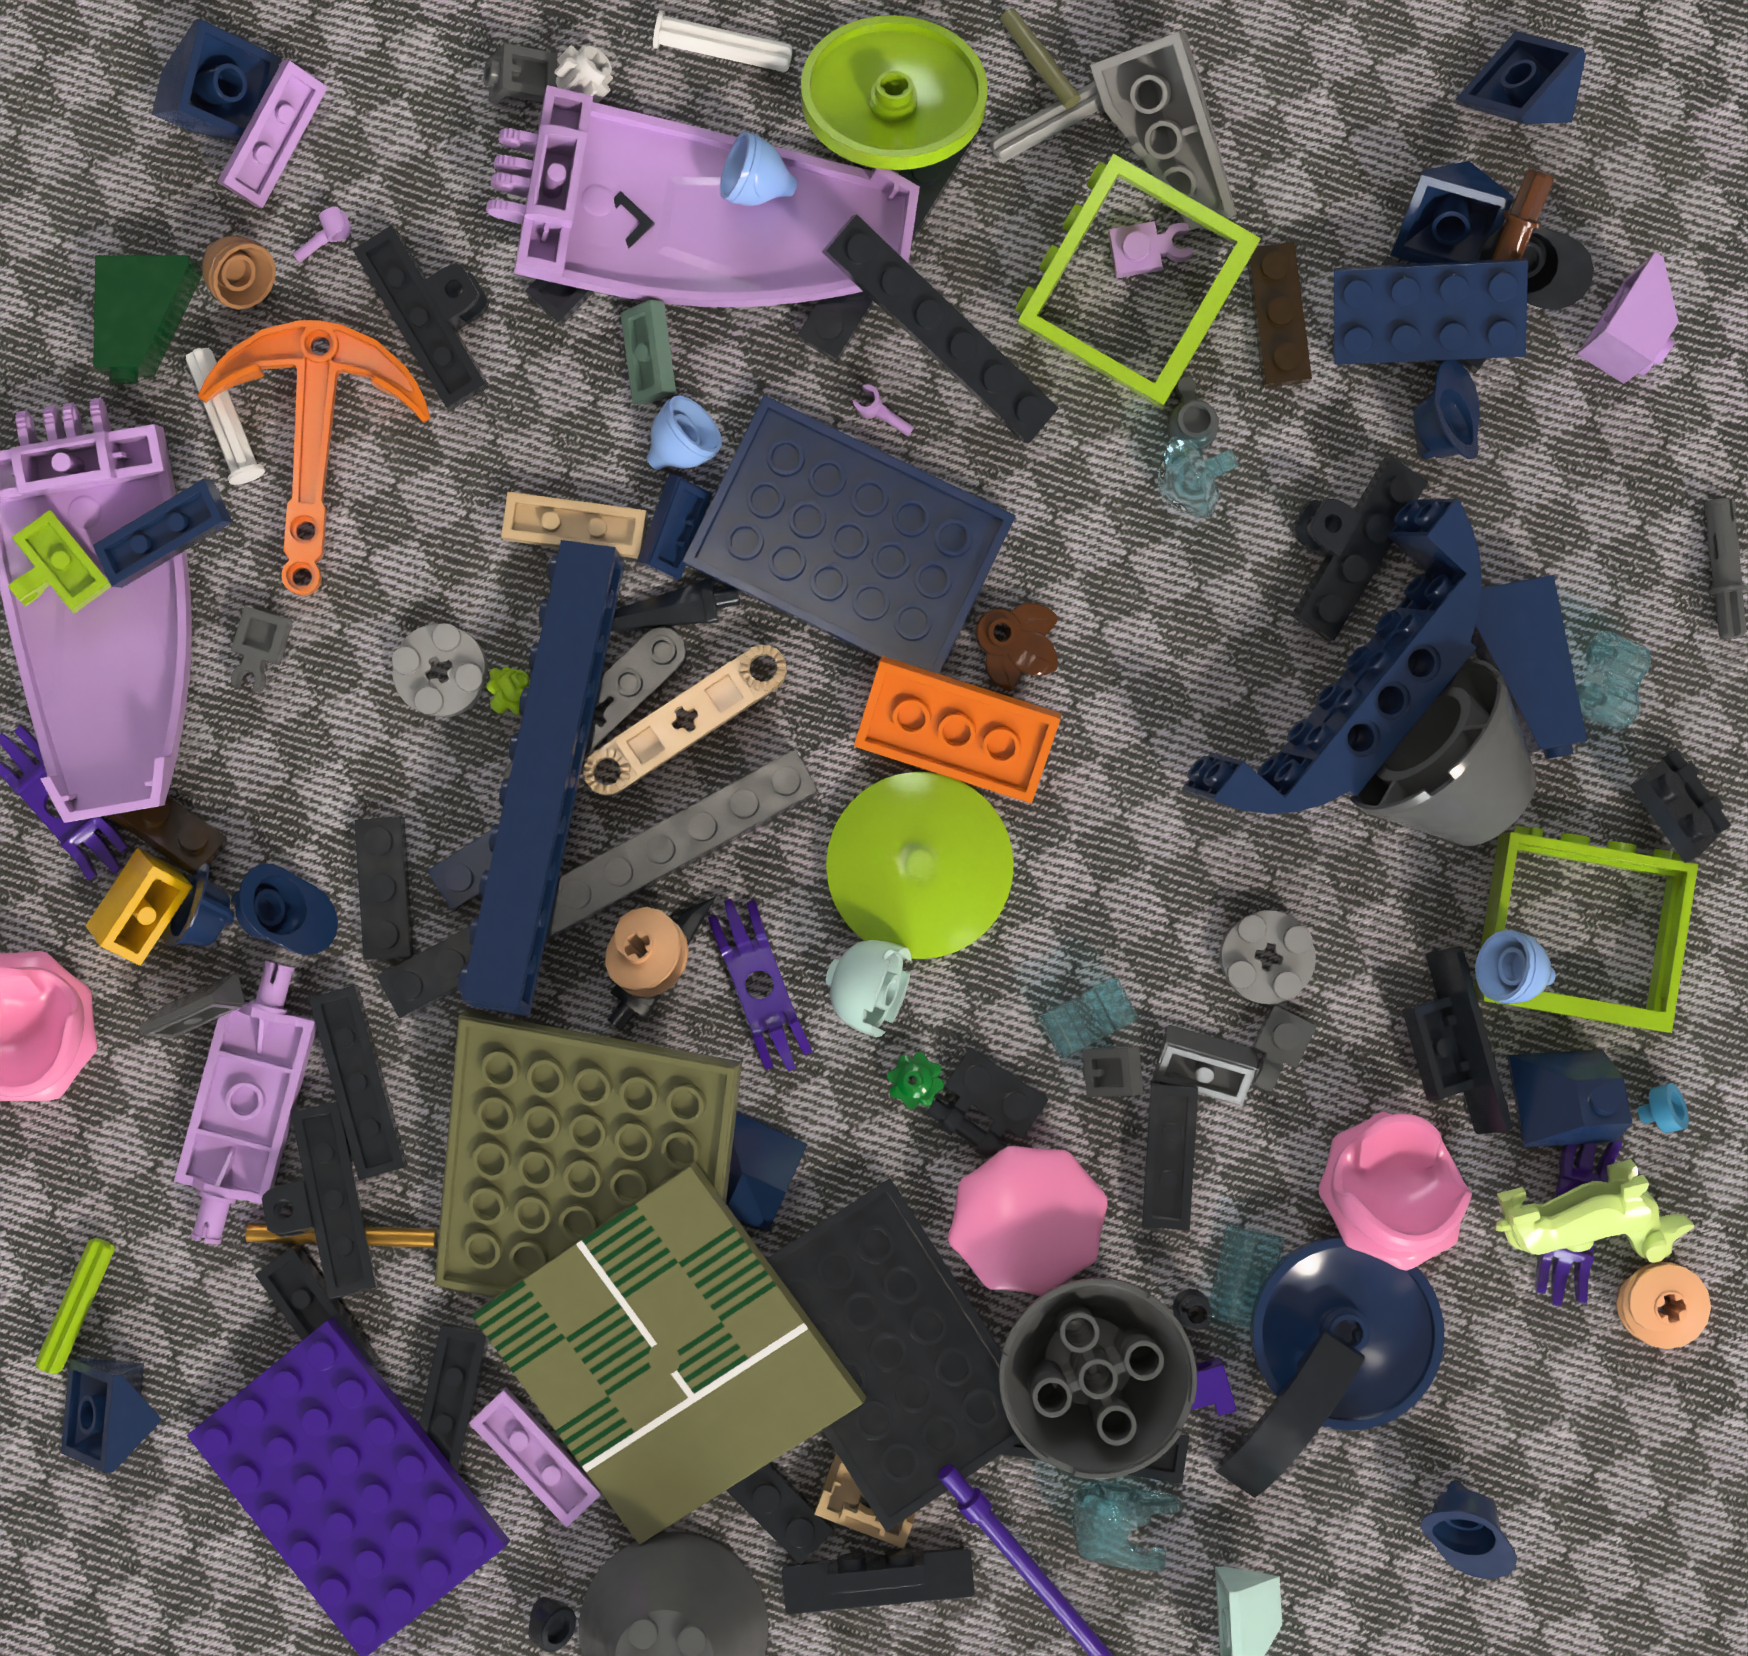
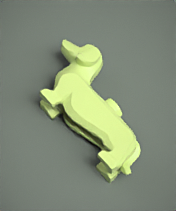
M1631 1159L1607 1165L1608 1183L1602 1181L1585 1183L1544 1204L1522 1205L1527 1199L1526 1191L1523 1187L1497 1193L1505 1219L1496 1222V1231H1505L1507 1240L1512 1247L1537 1255L1565 1248L1573 1252H1583L1589 1250L1596 1240L1626 1234L1636 1254L1649 1262L1657 1263L1672 1253L1674 1241L1694 1229V1223L1682 1214L1659 1216V1207L1652 1195L1647 1191L1649 1182L1644 1175L1637 1176V1166Z

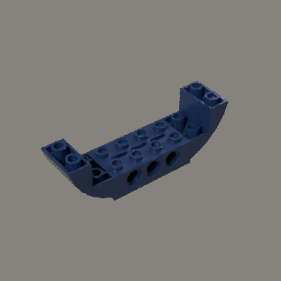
M1457 498L1416 499L1415 501L1408 502L1394 518L1396 525L1387 536L1412 558L1425 573L1416 576L1407 585L1404 591L1406 597L1398 607L1387 612L1375 626L1377 633L1368 644L1358 648L1351 654L1345 664L1347 670L1338 681L1329 684L1321 691L1316 699L1318 705L1308 718L1300 720L1291 728L1287 735L1288 742L1278 755L1268 758L1261 765L1258 772H1256L1244 761L1210 753L1208 756L1199 758L1191 766L1187 773L1189 780L1181 788L1184 792L1242 811L1265 814L1303 811L1326 804L1343 794L1357 797L1476 649L1471 643V639L1479 615L1482 589L1480 554L1472 525L1461 502Z

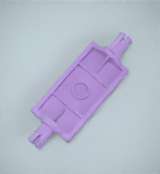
M265 960V967L256 1000H251L250 1003L245 1002V1005H242L241 1008L221 1016L217 1020L174 1182L198 1189V1195L202 1197L194 1230L190 1236L197 1241L205 1238L204 1243L221 1244V1236L230 1204L236 1203V1199L262 1204L263 1194L275 1186L292 1123L291 1112H294L317 1030L314 1019L287 1013L288 1009L283 1008L292 973L295 970V967L287 964L281 965L279 962Z

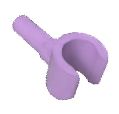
M334 206L319 214L323 230L316 233L313 238L293 253L300 263L329 241L337 242L349 237L351 226L344 211H340L338 207Z
M869 384L863 385L864 392L870 397L875 398V400L868 407L861 406L857 401L852 400L857 413L866 419L878 417L908 437L914 427L883 405L879 392L874 386Z

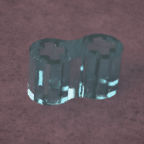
M1610 631L1601 632L1592 639L1586 651L1587 674L1577 690L1582 716L1617 730L1624 729L1632 724L1639 712V685L1649 670L1651 655L1646 646Z
M1114 976L1044 1012L1038 1018L1061 1059L1131 1024L1139 1016L1118 976Z

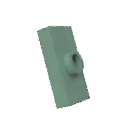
M648 300L621 312L632 403L647 405L675 394L676 387L664 301Z

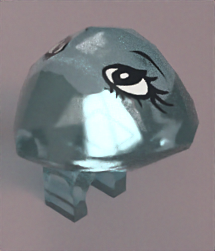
M1178 436L1172 437L1167 443L1160 461L1157 477L1160 494L1170 505L1184 513L1198 518H1211L1214 515L1220 494L1213 478L1239 466L1232 450H1226L1208 460H1204L1198 445Z

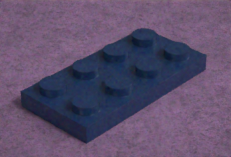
M1527 258L1334 268V365L1526 357Z

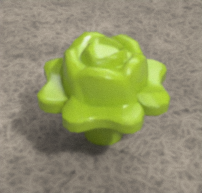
M504 667L502 670L493 668L489 672L491 680L486 684L488 691L494 694L490 701L491 708L499 714H503L510 709L514 714L519 715L521 693L524 688H529L530 685L528 674L523 670H514L509 667Z

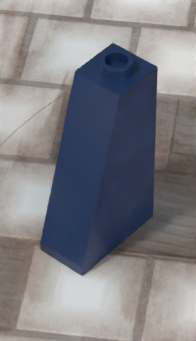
M1554 575L1482 588L1479 615L1471 643L1476 647L1475 653L1478 659L1492 664L1505 679L1528 752L1543 751L1545 759L1574 754L1572 745L1586 742L1587 737Z

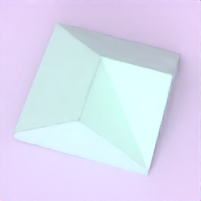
M1225 1566L1215 1567L1220 1656H1265L1282 1626L1280 1576Z

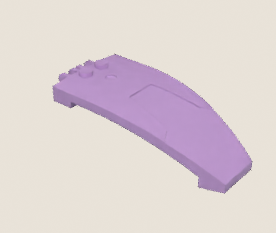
M549 85L546 87L537 134L511 128L501 129L498 140L501 145L534 154L533 160L512 157L511 155L496 156L494 169L501 173L497 172L491 178V186L494 189L526 197L525 205L492 199L487 202L486 207L487 213L493 217L522 224L513 274L641 301L656 300L664 301V304L698 307L775 306L778 304L839 297L863 291L826 257L822 251L850 217L856 214L909 264L920 187L892 170L873 168L870 171L774 146L780 153L788 171L797 179V187L791 197H778L756 206L733 204L721 197L720 183L726 159L737 137L592 102L593 96ZM620 191L655 223L629 249L625 239L637 228L640 222L622 205L616 209L614 197Z
M101 397L90 399V415L94 433L83 434L80 413L74 402L62 406V417L66 432L65 438L59 410H57L55 405L44 407L43 410L48 441L38 443L34 421L27 410L16 412L15 415L20 446L0 451V592L26 701L47 777L40 779L64 823L165 805L178 756L190 682L192 612L186 550L123 588H109L75 614L71 612L51 586L37 600L26 607L8 588V585L15 579L35 567L11 537L48 510L54 513L108 580L93 544L176 495L164 428L151 424L111 431L107 407Z

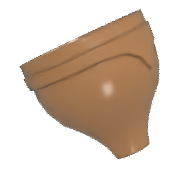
M238 235L227 236L207 246L202 259V276L211 294L223 305L238 310L246 309L262 302L270 293L276 277V265L272 255L259 242Z

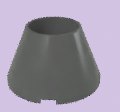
M1468 659L1357 797L1351 796L1349 797L1350 800L1367 814L1462 846H1475L1485 843L1508 829L1529 805L1536 789L1537 778L1502 674L1486 661Z

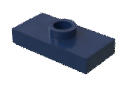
M669 474L636 562L669 578L680 580L686 566L682 561L703 520L712 493L680 476Z

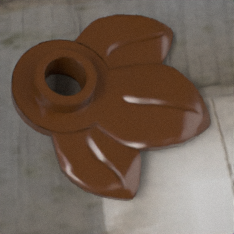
M1023 603L1010 612L1004 609H994L980 617L976 625L975 636L980 648L986 652L985 670L989 678L997 686L1007 691H1012L1020 679L1021 672L1028 675L1042 676L1057 670L1058 658L1056 650L1051 641L1045 637L1058 621V616L1051 609L1036 603ZM997 624H1002L1006 629V637L1002 641H998L994 637V628Z

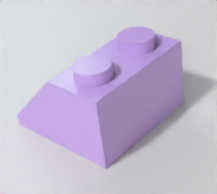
M1654 252L1624 280L1577 354L1623 384L1637 374L1644 376L1654 363L1659 365L1675 343V340L1669 336L1678 324V317L1663 256Z

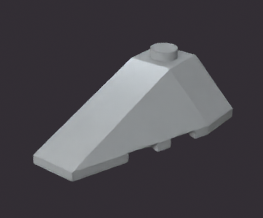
M1185 29L1091 64L1090 67L1104 111L1112 122L1118 126L1131 144L1133 151L1139 159H1142L1153 176L1225 218L1236 215L1201 81ZM1179 213L1191 230L1203 227Z

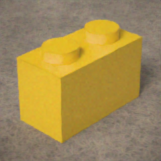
M137 847L86 924V927L101 947L141 966L193 886L178 868Z

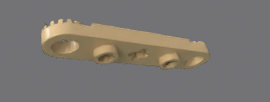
M757 645L728 662L597 751H594L584 764L586 783L593 791L605 796L616 795L780 687L787 675V664L783 654L777 648L770 645ZM759 656H769L777 664L776 674L768 681L760 682L751 676V663ZM681 708L687 713L695 710L698 714L693 720L696 728L689 733L685 728L676 730L673 726L678 720L676 712ZM604 759H614L620 766L621 774L619 779L612 785L600 784L595 777V768Z

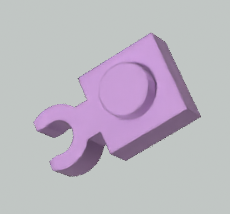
M1155 221L1109 229L1108 236L1115 277L1120 278L1161 271L1163 267L1161 257H1167L1175 262L1189 260L1193 255V248L1178 249L1172 241L1176 236L1187 235L1189 225L1187 223H1176L1171 225L1162 234H1157Z

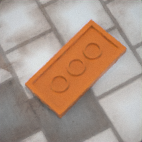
M882 656L854 747L1032 804L1062 713Z

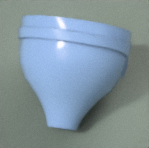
M747 131L740 133L729 151L723 168L720 183L721 197L730 203L745 206L761 205L769 200L783 196L791 197L796 190L797 179L786 168L780 153L773 145L757 134Z
M681 395L674 396L662 406L653 420L651 426V446L647 455V462L656 470L665 467L685 469L699 466L705 461L712 459L722 447V437L711 416L699 404Z
M1514 930L1496 932L1489 937L1479 950L1475 964L1476 980L1479 989L1487 998L1502 1004L1529 1001L1542 993L1544 988L1551 985L1556 977L1548 954L1537 942V939Z

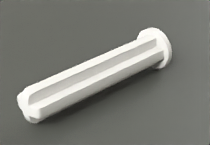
M660 10L658 13L653 37V48L656 49L661 44L781 72L788 71L793 52L792 46L787 43L667 17L663 10Z
M197 348L186 355V362L198 393L205 379L217 363L213 351L209 348ZM226 390L218 394L207 403L202 401L231 473L228 476L229 483L232 485L244 484L262 476L265 473L263 465L256 462L229 391Z

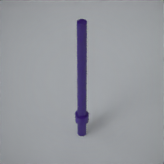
M952 1464L943 1467L938 1473V1478L958 1501V1510L970 1523L978 1524L1089 1656H1114L991 1511L992 1503L979 1488H972Z

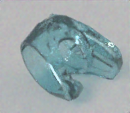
M1109 1482L1094 1483L1081 1487L1074 1492V1506L1071 1517L1076 1552L1088 1560L1109 1566L1164 1571L1166 1563V1551L1164 1549L1153 1547L1148 1551L1127 1539L1132 1529L1150 1524L1151 1515L1179 1512L1181 1510V1497L1133 1489L1126 1485Z

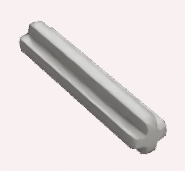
M1095 81L1077 91L1081 99L1073 108L1066 109L1059 100L992 137L990 147L999 162H1006L1102 109L1103 105Z

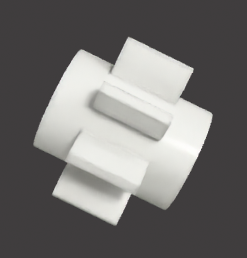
M571 45L557 59L560 66L554 73L557 75L556 84L558 88L593 96L592 102L599 103L611 91L607 84L613 79V76L610 75L612 67L608 58L599 49L583 45L577 51Z

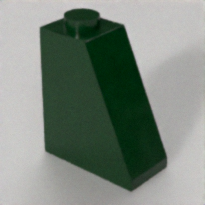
M95 255L93 367L109 377L110 382L137 384L138 377H155L202 278V268L189 255Z

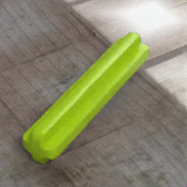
M99 1238L90 1239L87 1242L35 1361L38 1369L50 1374H57L63 1370L115 1251V1246L110 1242Z

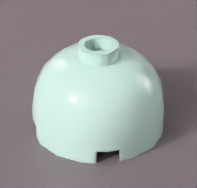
M881 940L862 941L850 947L840 960L834 959L827 971L826 984L831 986L830 1000L833 1009L846 1025L870 1036L880 1037L885 1033V1031L879 1029L883 1021L893 1023L903 1003L910 979V973L902 970L903 958L911 961V953L907 947Z

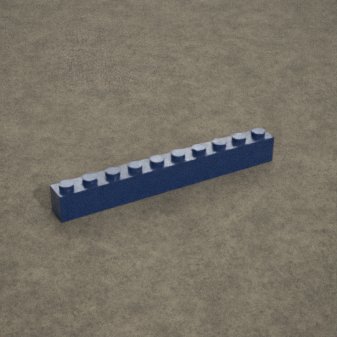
M561 540L558 555H553L550 560L548 577L552 584L549 598L543 599L540 605L539 624L542 630L539 643H534L530 651L529 668L532 671L529 688L523 689L520 696L519 712L523 716L520 731L513 734L510 742L509 756L513 763L509 778L503 780L500 788L499 802L503 806L499 824H495L491 830L489 848L493 852L489 870L483 872L479 884V896L483 899L479 917L473 918L469 930V943L473 945L469 964L463 965L459 975L458 987L459 991L462 992L461 999L475 1008L530 1016L625 562L616 547Z

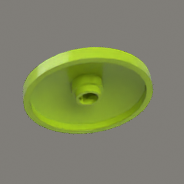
M895 15L875 16L843 25L824 37L814 47L802 70L801 106L808 126L815 136L830 150L845 159L863 166L886 170H907L929 166L956 154L973 139L983 122L986 112L988 82L984 67L977 54L955 33L938 24L919 18Z
M909 772L880 780L862 791L851 801L833 829L828 845L826 871L830 893L837 910L847 925L864 941L881 940L907 947L911 953V959H929L949 955L967 947L992 926L1008 899L1013 879L1014 861L1006 827L993 806L980 793L959 780L941 774Z

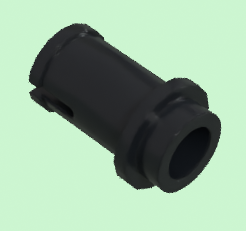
M1191 1288L1185 1289L1178 1293L1173 1300V1314L1181 1324L1194 1330L1204 1329L1210 1324L1207 1318L1208 1316L1212 1317V1309L1208 1298L1201 1291ZM1194 1305H1199V1309L1194 1315H1188L1185 1311V1308L1190 1309Z

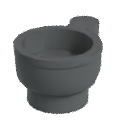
M1190 377L1181 378L1175 388V395L1180 403L1170 412L1166 422L1167 435L1171 443L1187 453L1200 452L1208 448L1215 440L1219 429V418L1215 409L1209 403L1196 398V383Z

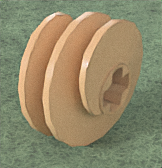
M643 907L629 911L620 917L615 933L612 935L606 949L605 966L610 978L623 990L635 997L650 998L664 993L676 984L685 970L689 954L687 938L679 925L661 910Z
M1657 1262L1640 1267L1632 1276L1624 1280L1617 1293L1616 1309L1621 1323L1632 1336L1650 1346L1671 1349L1685 1346L1701 1334L1708 1323L1711 1304L1708 1290L1699 1276L1678 1264ZM1664 1296L1670 1298V1303L1664 1305ZM1664 1305V1314L1658 1311V1307Z

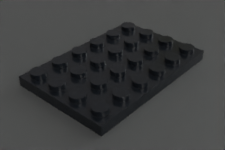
M891 1178L766 1259L866 1395L862 1405L822 1430L886 1532L948 1491L938 1478V1473L943 1467L952 1464L965 1479L1021 1441L1012 1429L1002 1404L999 1388V1367L1002 1351Z

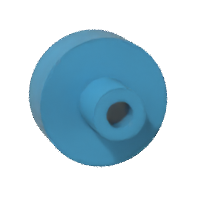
M1673 1083L1651 1088L1649 1104L1638 1107V1115L1643 1124L1656 1122L1660 1130L1666 1134L1688 1127L1689 1116L1685 1100L1678 1087Z

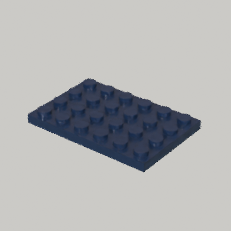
M764 395L682 562L704 575L729 587L736 588L738 591L879 659L885 656L940 674L1016 515Z

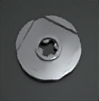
M446 623L425 625L411 632L401 642L399 648L395 650L391 662L393 666V682L404 702L413 709L428 716L445 718L460 715L475 705L483 692L482 688L488 673L487 659L479 643L467 632ZM436 659L442 663L451 662L452 668L447 671L449 679L444 683L438 678L431 680L429 678L428 672L432 670L431 663Z
M1264 910L1242 917L1227 930L1220 946L1219 961L1228 983L1238 995L1255 1003L1277 1004L1295 998L1309 983L1315 968L1316 954L1311 933L1295 918L1283 912ZM1267 943L1275 946L1274 953L1280 955L1279 963L1272 964L1269 971L1262 970V961L1255 959L1256 951L1265 950Z

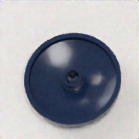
M1341 1235L1310 1241L1287 1254L1272 1268L1264 1279L1254 1301L1250 1323L1252 1351L1261 1376L1276 1397L1297 1371V1362L1324 1328L1365 1355V1360L1322 1427L1336 1430H1363L1377 1427L1396 1419L1422 1398L1434 1380L1440 1366L1445 1339L1443 1315L1437 1296L1427 1278L1418 1267L1405 1271L1374 1256L1347 1247Z

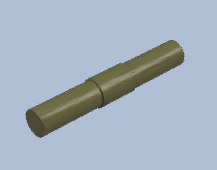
M1014 8L1005 11L1000 21L1022 49L1026 58L1038 74L1043 77L1066 109L1076 106L1081 97L1057 66L1056 61Z

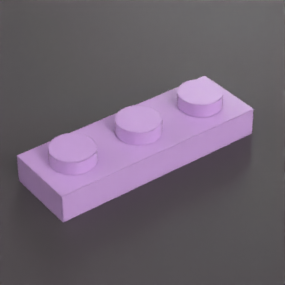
M283 60L217 182L253 206L263 208L328 87L291 61Z
M507 1387L469 1422L473 1429L566 1528L602 1494L585 1470Z

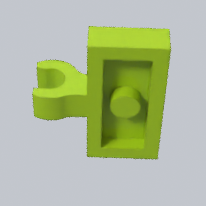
M48 510L11 537L35 566L8 585V588L25 607L37 600L51 586L71 612L75 614L111 588L110 582L51 510Z

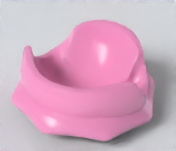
M47 952L0 953V1101H50L58 1099L66 1092L75 1077L97 1050L92 992L85 983L70 974Z
M1384 1111L1338 1133L1332 1139L1326 1168L1318 1187L1319 1196L1331 1214L1347 1247L1374 1256L1405 1271L1417 1267L1457 1243L1461 1221L1472 1197V1192L1464 1183L1455 1162L1442 1141L1440 1132L1430 1122L1416 1115L1405 1113L1391 1114Z
M1008 1146L961 1179L958 1184L948 1242L987 1288L1041 1296L1049 1290L1064 1284L1097 1260L1108 1199L1103 1190L1070 1152L1066 1150Z

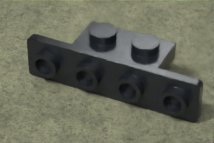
M1461 946L1428 952L1426 959L1437 999L1402 1009L1427 1101L1441 1100L1464 1092L1476 1134L1509 1131L1513 1126L1509 1115L1508 1103L1504 1097L1496 1068V1060L1490 1047L1483 1022V1014L1478 1004L1470 975V967L1466 961L1464 950Z
M968 1547L913 1552L909 1548H898L886 1551L885 1555L865 1556L863 1553H848L838 1556L835 1560L804 1562L801 1565L799 1563L785 1564L782 1567L785 1611L789 1615L972 1597L975 1594L971 1550Z

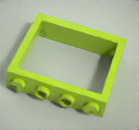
M1113 154L1107 165L1099 162L1086 185V187L1092 190L1084 206L1077 203L1073 206L1062 227L1068 231V234L1060 248L1053 244L1051 245L1039 266V270L1045 273L1036 290L1030 286L1027 287L1015 311L1021 314L1018 319V325L1021 328L1162 409L1257 248L1261 238ZM1118 177L1235 244L1231 254L1155 383L1039 317Z
M1515 825L1514 832L1500 834L1498 836L1481 947L1493 934L1505 931L1517 851L1667 877L1646 1009L1544 991L1526 1002L1502 1004L1487 998L1479 989L1475 979L1474 989L1477 1000L1672 1033L1698 864L1684 863L1678 853H1673V851L1654 849L1653 856L1637 854V845L1608 841L1607 848L1590 846V837L1577 834L1561 833L1560 840L1544 838V830L1536 827L1528 828Z

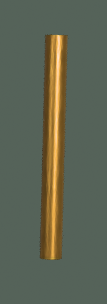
M248 1223L246 1226V1242L317 1244L315 1232L294 1237H279L268 1231L266 1224ZM365 1227L369 1246L436 1248L437 1229Z

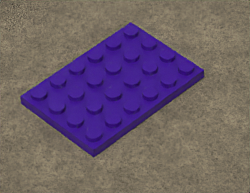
M333 1317L187 1434V1437L359 1656L370 1655L503 1550L511 1541Z

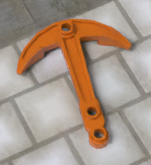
M298 320L258 331L231 348L216 363L198 394V397L207 403L218 394L236 385L264 377L262 369L297 368L292 498L287 503L283 548L289 561L284 565L281 577L284 586L298 596L313 594L318 590L322 581V574L317 563L324 556L327 509L323 501L339 374L345 372L369 378L375 388L401 401L423 423L431 419L426 401L417 382L402 362L377 340L342 324L321 320ZM318 340L329 342V350L323 355L313 352V345ZM309 523L314 525L315 534L311 539L303 540L299 537L298 531L303 524ZM303 569L310 571L312 576L310 583L306 586L297 585L295 582L296 573Z

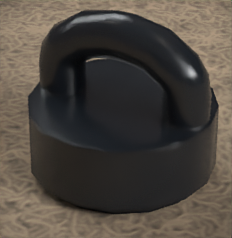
M548 1597L539 1598L534 1603L530 1613L528 1635L531 1642L546 1652L560 1650L573 1636L576 1627L575 1613L570 1607L559 1600H552Z

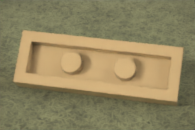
M507 492L501 538L504 541L555 548L560 547L561 540L616 547L621 557L638 559L644 543L648 513L646 510Z

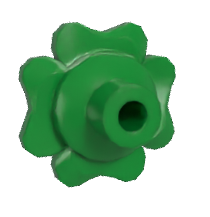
M922 1052L915 1053L913 1058L909 1055H901L897 1066L887 1074L888 1080L894 1084L889 1090L891 1097L901 1099L909 1109H915L919 1102L923 1106L929 1107L933 1103L935 1094L944 1088V1081L937 1077L942 1071L941 1066L929 1061Z

